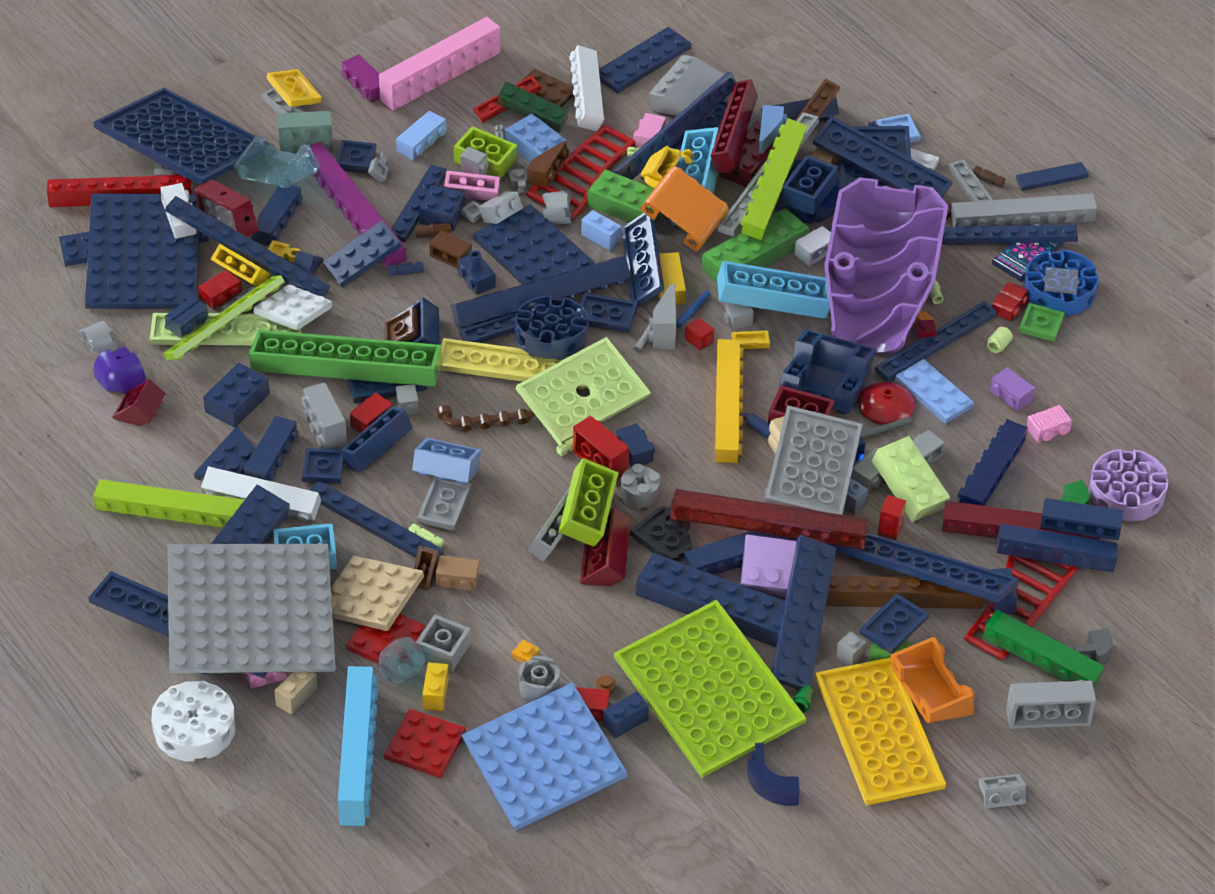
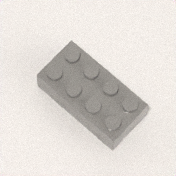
M1092 681L1010 684L1006 705L1009 729L1090 726L1096 702Z

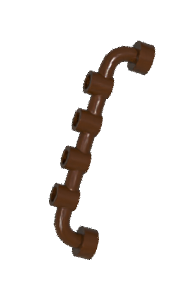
M442 405L436 410L438 419L443 420L450 427H461V430L464 432L472 430V425L480 424L481 429H489L491 423L498 422L499 426L506 427L510 424V420H517L518 424L523 425L529 422V418L536 417L532 410L519 409L512 413L507 411H501L497 415L484 413L479 415V417L470 418L469 416H463L460 419L453 420L451 419L453 414L450 406Z

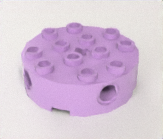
M1122 449L1112 450L1101 455L1093 464L1088 491L1095 506L1123 510L1122 520L1143 521L1156 515L1164 505L1168 487L1167 472L1165 467L1155 457L1143 451L1134 449L1133 452L1122 451Z

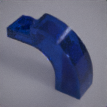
M755 743V751H751V759L747 761V777L752 788L762 798L772 803L784 806H798L800 795L799 776H780L771 772L764 760V743Z

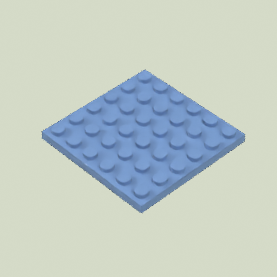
M573 683L567 684L462 734V740L515 831L628 777L627 771Z

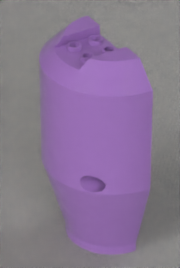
M858 178L839 190L825 260V274L832 319L831 334L833 337L876 348V354L893 353L904 346L906 336L935 284L948 205L933 187L914 185V191H909L908 189H894L888 186L879 187L878 180Z

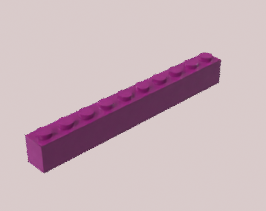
M321 142L302 148V157L300 158L302 165L309 169L311 176L316 178L319 186L324 188L329 198H332L337 209L343 212L345 219L351 222L354 230H357L361 235L383 220ZM400 240L399 242L402 246L380 261L387 269L389 265L396 266L407 261L406 247Z

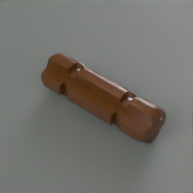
M980 166L973 168V173L976 177L980 176L981 179L992 184L995 183L999 187H1003L1005 184V177L1000 175L998 177L996 173L986 169L982 170L983 168Z

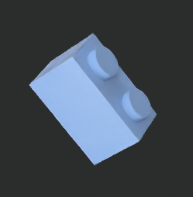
M592 210L582 219L581 236L611 251L621 242V225Z

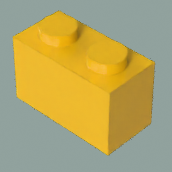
M428 662L422 694L423 710L444 711L449 680L448 664Z

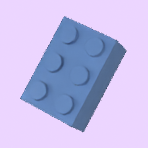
M533 114L505 129L506 140L517 144V154L529 163L559 143L566 141L567 144L565 138Z
M425 438L415 448L412 471H416L420 475H434L438 479H452L460 484L468 483L479 470L481 449Z

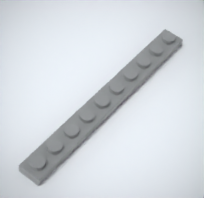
M804 112L797 120V122L808 125L801 146L819 123L818 116ZM764 165L717 226L718 232L735 236L742 226L740 223L743 215L748 214L746 212L749 201L753 202L754 200L751 199L755 188H759L757 186L760 175L764 176V173H762Z

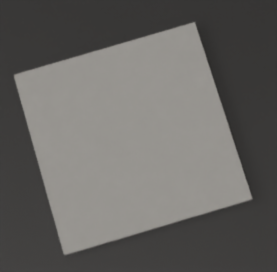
M167 544L169 673L335 672L328 544Z

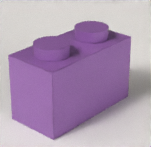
M1007 367L992 378L990 391L1006 402L1007 405L1019 411L1033 401L1035 387Z

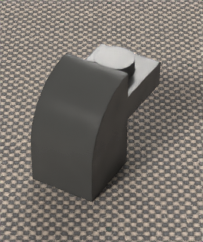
M1109 628L1089 631L1087 644L1074 646L1073 650L1105 665L1110 659L1113 644Z

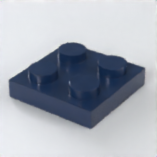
M342 140L336 162L343 170L368 172L371 161L375 157L377 145L376 143Z
M306 448L302 482L317 483L320 480L323 483L341 484L344 465L341 450Z

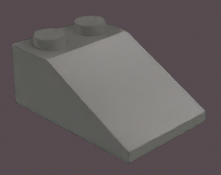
M670 284L654 308L653 318H649V329H653L649 331V342H652L653 350H675V284Z

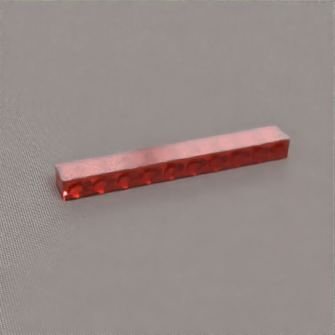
M681 489L675 490L671 502V519L796 539L802 535L822 543L859 549L865 548L869 530V519Z

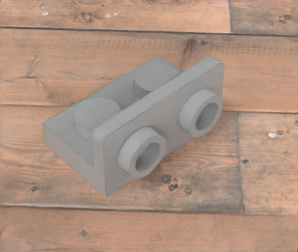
M1020 774L979 779V788L984 795L985 808L1026 803V784Z

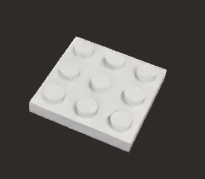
M287 285L254 307V314L294 330H299L331 309L332 301L293 285Z

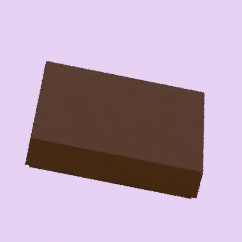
M414 306L385 322V340L408 342L418 336L417 308Z

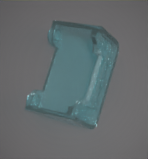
M256 136L233 166L238 177L243 180H252L282 188H289L315 175L321 168L308 145L302 144L298 152L293 154L278 151L273 144L266 145L263 142L264 138L261 136Z

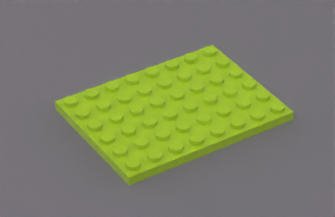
M717 600L614 653L615 660L644 700L649 704L652 711L701 778L806 723L804 714Z

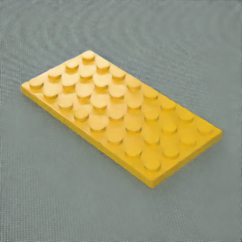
M891 657L815 673V679L866 806L945 789V780L912 701L892 669Z

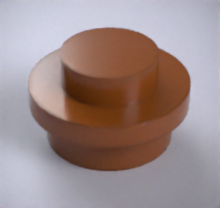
M608 675L600 676L596 680V688L609 690V694H611L616 688V681Z

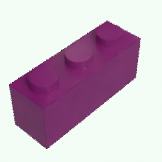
M359 54L343 61L341 70L343 78L347 79L371 103L379 100V73Z

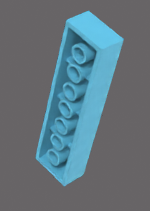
M348 666L338 792L340 826H365L366 818L370 817L369 800H371L372 751L374 750L375 743L373 736L376 730V721L372 720H375L377 715L376 700H378L377 675H373V667Z

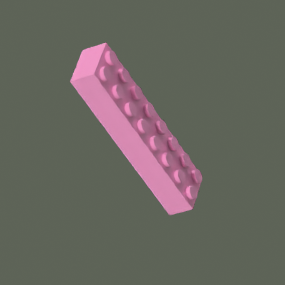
M485 17L380 73V101L394 111L500 53V26L488 17Z

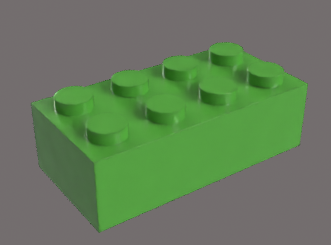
M605 169L588 190L587 206L630 223L644 213L640 210V207L654 188ZM647 206L648 210L654 212L651 207ZM661 212L654 219L655 224L662 217L663 214Z

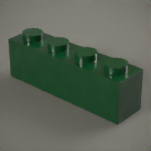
M506 81L498 94L499 105L524 117L533 114L559 133L568 119V110Z

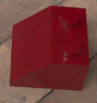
M148 379L126 392L112 418L137 426H141L146 422L150 423L156 416V410L162 406V400L166 393Z

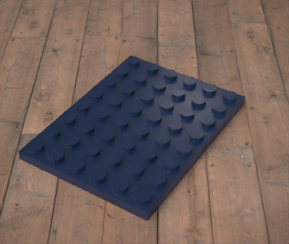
M166 88L153 92L94 121L93 128L101 131V133L114 138L116 141L127 145L129 148L168 167V169L181 174L198 185H202L211 179H216L269 151L271 148L269 142Z
M91 194L85 309H175L192 296L197 299L198 230H196L195 235L175 238L161 200V194ZM189 194L188 202L200 209L196 194Z

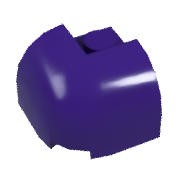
M125 346L112 353L109 349L105 350L97 357L94 363V378L108 392L122 391L125 394L128 390L146 381L140 360L134 352L130 353Z

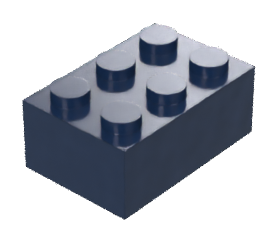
M806 155L782 186L781 203L814 215L837 184L839 167Z
M238 363L203 396L205 412L235 428L270 394L269 378Z

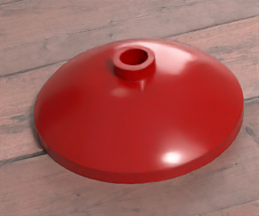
M878 382L867 386L861 392L858 405L865 418L873 423L885 425L911 417L915 410V399L908 389L897 383Z

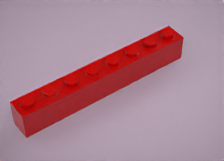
M182 175L47 179V198L49 207L91 206V194H161V187L182 183L184 190H188L189 194H193L192 180Z

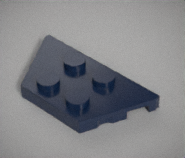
M236 426L195 471V479L200 480L201 477H205L208 467L244 474V468L254 453L255 448L239 427Z

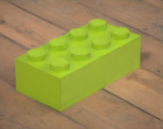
M585 458L580 461L573 472L559 533L593 547L600 541L604 535L618 472Z

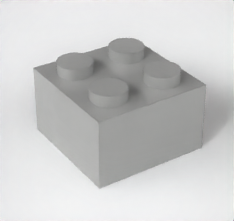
M434 614L416 641V658L429 663L448 664V671L453 672L471 644V628Z

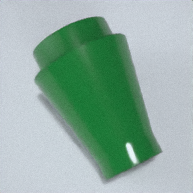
M804 685L792 699L803 714L808 712L811 707L813 688L808 685Z

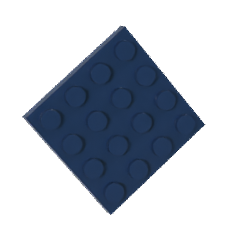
M909 126L853 127L911 158ZM840 159L841 189L858 178L878 180ZM878 180L879 187L888 186L890 188H893Z

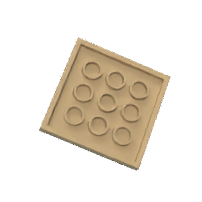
M353 555L331 587L332 618L388 631L423 579V571Z

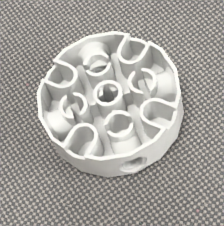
M190 681L171 686L158 697L152 708L151 721L157 745L168 756L175 759L195 761L194 759L204 757L209 759L217 756L229 746L235 735V711L229 695L220 687L206 681Z

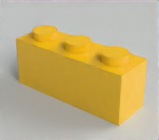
M219 244L210 259L256 287L265 282L271 274Z
M679 252L660 253L665 290L658 294L659 298H662L670 284H675V304H685L686 288Z

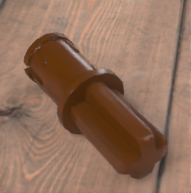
M431 223L428 226L415 227L416 238L434 237L441 230L449 234L451 233L450 223L435 225Z

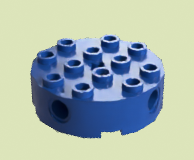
M1049 250L1036 255L1026 267L1024 288L1028 289L1030 303L1065 312L1064 316L1081 314L1091 307L1096 299L1099 276L1093 262L1082 254L1070 250H1060V252H1050Z

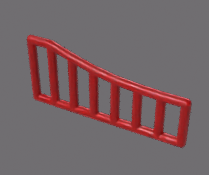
M603 125L569 154L568 158L563 162L561 169L556 173L554 180L584 196L581 202L570 197V205L576 207L571 212V220H574L586 209L588 205V190L558 175V173L564 170L589 183L590 188L605 169L609 171L627 153L628 147L635 146V140L608 125ZM606 132L627 144L621 148L601 136ZM597 142L616 152V154L610 157L590 145ZM586 151L606 162V164L600 167L580 156V154ZM574 160L598 174L595 178H592L568 164ZM534 185L526 192V196L546 207L543 197L536 194V192L540 189L548 193L560 191L550 185L548 187Z
M1008 555L1005 568H1011L1013 577L1047 595L1041 601L1019 588H1015L1017 597L1037 607L1033 613H1030L1016 606L1015 614L1027 620L1024 624L1030 627L1034 625L1077 572L1076 566L1054 563L1067 570L1062 577L1028 558ZM1017 561L1057 582L1053 589L1014 569V562ZM990 601L974 625L964 635V640L1000 660H1005L1011 652L1005 649L1000 651L974 637L979 630L984 633L986 627L984 623L995 613L993 602Z

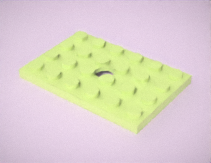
M607 337L516 385L517 392L559 445L572 438L573 426L590 415L602 423L644 400L651 394L646 385ZM578 387L588 388L590 395L581 397L577 394L576 389Z

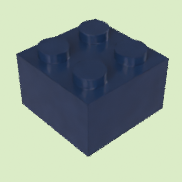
M431 185L419 208L420 224L428 226L431 223L433 225L450 223L451 231H454L462 216L461 209L465 207V192Z

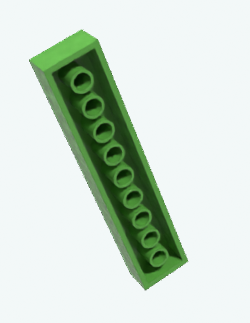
M268 330L257 331L249 352L251 369L258 372L434 387L436 386L443 363L442 347L437 344Z

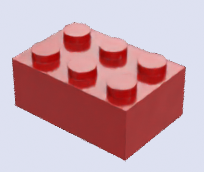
M591 415L573 426V453L581 460L585 458L618 472L617 481L621 479L623 473L629 467L628 445L619 440L612 431L606 429L599 420H596Z

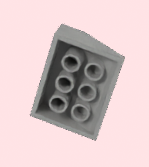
M682 55L649 93L652 111L677 116L724 74L697 57Z

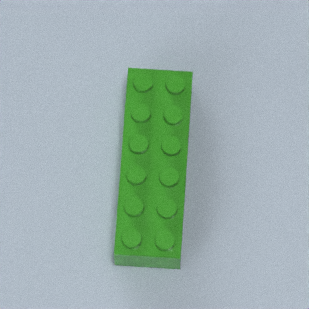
M784 208L771 216L762 240L739 233L705 252L702 256V270L717 282V276L723 261L765 268L795 251L796 241L809 234V227Z

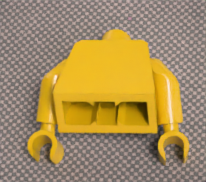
M666 146L653 154L641 173L645 183L655 189L670 168L676 166L680 157L684 159L685 163H692L691 158H694L692 151L687 149L681 152V150Z

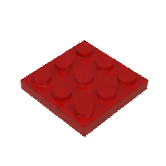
M402 614L398 615L388 631L361 625L347 642L346 650L399 673L416 651V641L426 628V625Z
M409 708L384 753V759L442 778L462 741V734L466 733V727Z

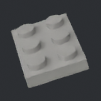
M434 476L417 516V523L455 531L471 492L472 484H460L452 479L443 480Z

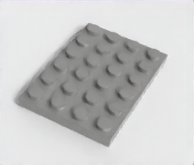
M787 406L764 502L841 521L863 424Z

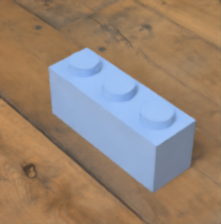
M428 111L396 138L397 152L411 160L417 158L446 133V119Z

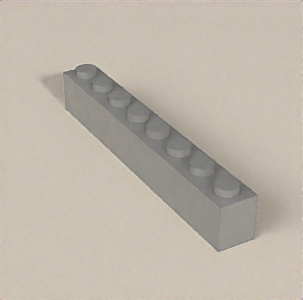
M1093 194L952 203L951 220L953 227L1029 226L1035 223L1046 225L1095 221L1097 206Z

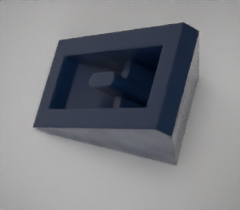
M297 251L294 265L313 275L322 263L323 257Z

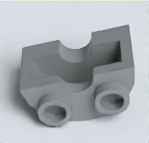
M570 191L544 193L543 200L544 204H546V208L543 209L544 218L548 219L553 225L571 224Z
M104 321L96 322L78 331L79 338L85 341L89 350L95 352L97 356L107 349L111 352L118 348L117 341H114L109 334L111 329Z

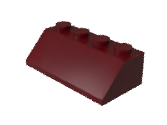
M616 507L609 510L604 535L594 547L584 543L580 583L583 585L611 587L625 579L631 518Z

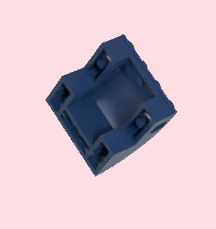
M805 329L795 342L792 361L782 372L779 388L780 386H785L835 400L834 410L837 413L850 414L865 387L877 349Z

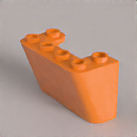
M679 167L670 168L640 207V210L653 220L661 212L685 230L688 235L683 243L696 253L713 234L729 211L724 201L716 197L710 190L703 187L697 180L691 178ZM647 206L651 207L654 212L648 210ZM690 239L694 240L697 245L693 244Z
M935 637L891 654L892 669L927 723L973 715V710H975L973 704L975 693L971 687L957 684L952 670H948L945 666V648L942 643H938Z

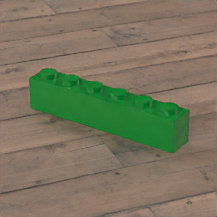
M996 610L988 621L983 633V638L1059 677L1062 681H1092L1094 688L1101 678L1105 667L999 610Z

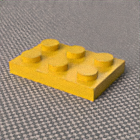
M299 69L270 72L267 74V80L290 107L321 103L322 97Z

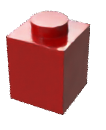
M698 317L685 326V339L701 351L714 342V328Z

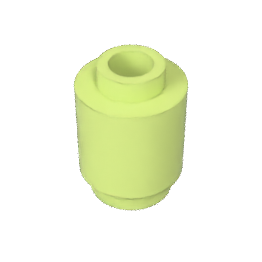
M998 327L988 339V349L993 353L1002 352L1013 339L1011 331L1005 327Z

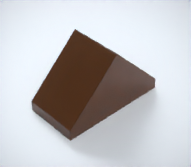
M419 546L414 569L422 570L424 577L417 587L430 589L436 577L439 551Z

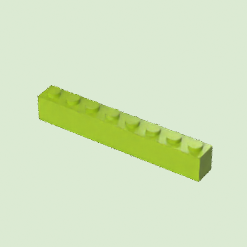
M787 118L785 125L781 124L778 132L780 137L775 138L773 144L775 149L770 150L768 156L770 161L769 163L765 162L762 170L764 176L760 175L757 186L759 188H755L751 199L754 200L753 202L749 201L746 208L748 214L742 217L740 225L743 228L741 233L762 240L808 125Z
M99 479L93 495L94 506L97 510L222 528L244 501L243 499Z

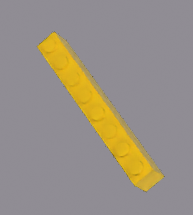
M718 339L715 462L738 463V455H742L743 444H739V441H742L743 430H739V427L743 426V416H739V413H743V402H739V399L743 400V388H739V386H743V375L740 374V372H743V361H740V359H743L744 348L740 347V340Z

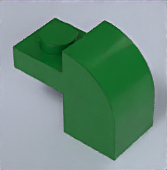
M1082 480L1065 484L1063 496L1058 500L1087 505L1089 491Z

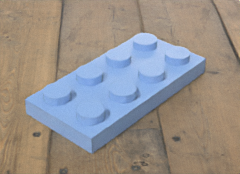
M924 359L900 372L895 377L896 382L908 389L919 402L945 424L974 407V402Z

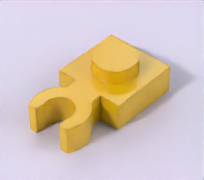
M274 240L268 248L271 252L293 263L295 262L297 251H300L298 248L290 249V244Z

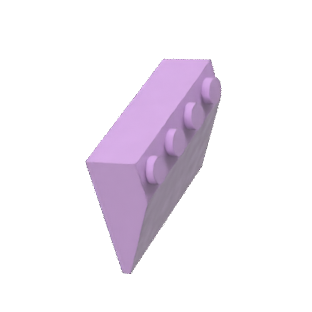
M746 535L740 585L767 595L786 597L797 541Z

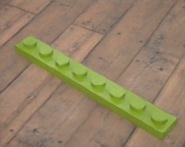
M282 276L270 277L163 353L166 360L178 361L185 356V352L196 349L199 346V342L210 339L213 332L224 329L226 323L238 319L240 313L249 311L253 308L252 305L266 299L268 293L277 291L280 288L279 285L285 282Z

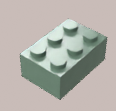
M331 111L278 114L280 154L302 153V148L321 142L328 151H333Z

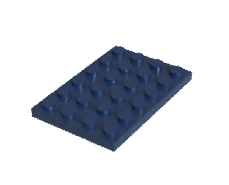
M531 204L523 207V209L501 222L493 223L473 233V239L521 284L595 264L591 258L548 219H545Z

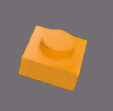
M522 640L511 652L512 658L521 663L525 660L527 662L532 660V657L538 656L540 648Z

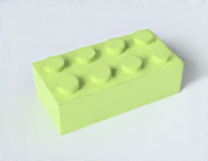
M910 436L881 447L876 451L871 461L894 496L906 500L905 512L912 522L944 509L945 501H949L950 496Z

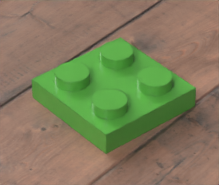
M1029 303L1020 324L1019 333L1054 342L1065 312Z

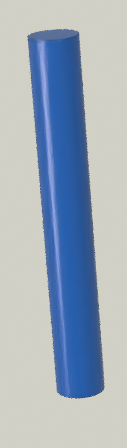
M708 290L676 321L677 328H680L711 296Z

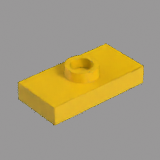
M768 330L731 332V339L740 340V347L744 349L770 348Z

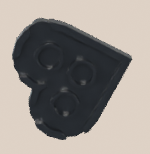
M677 505L676 508H665V506H662L630 529V536L653 553L677 561L684 557V552L691 550L692 542L688 533L691 524L689 513Z

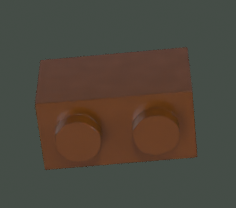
M442 230L429 243L430 257L455 268H459V259L469 256L472 251L471 243Z

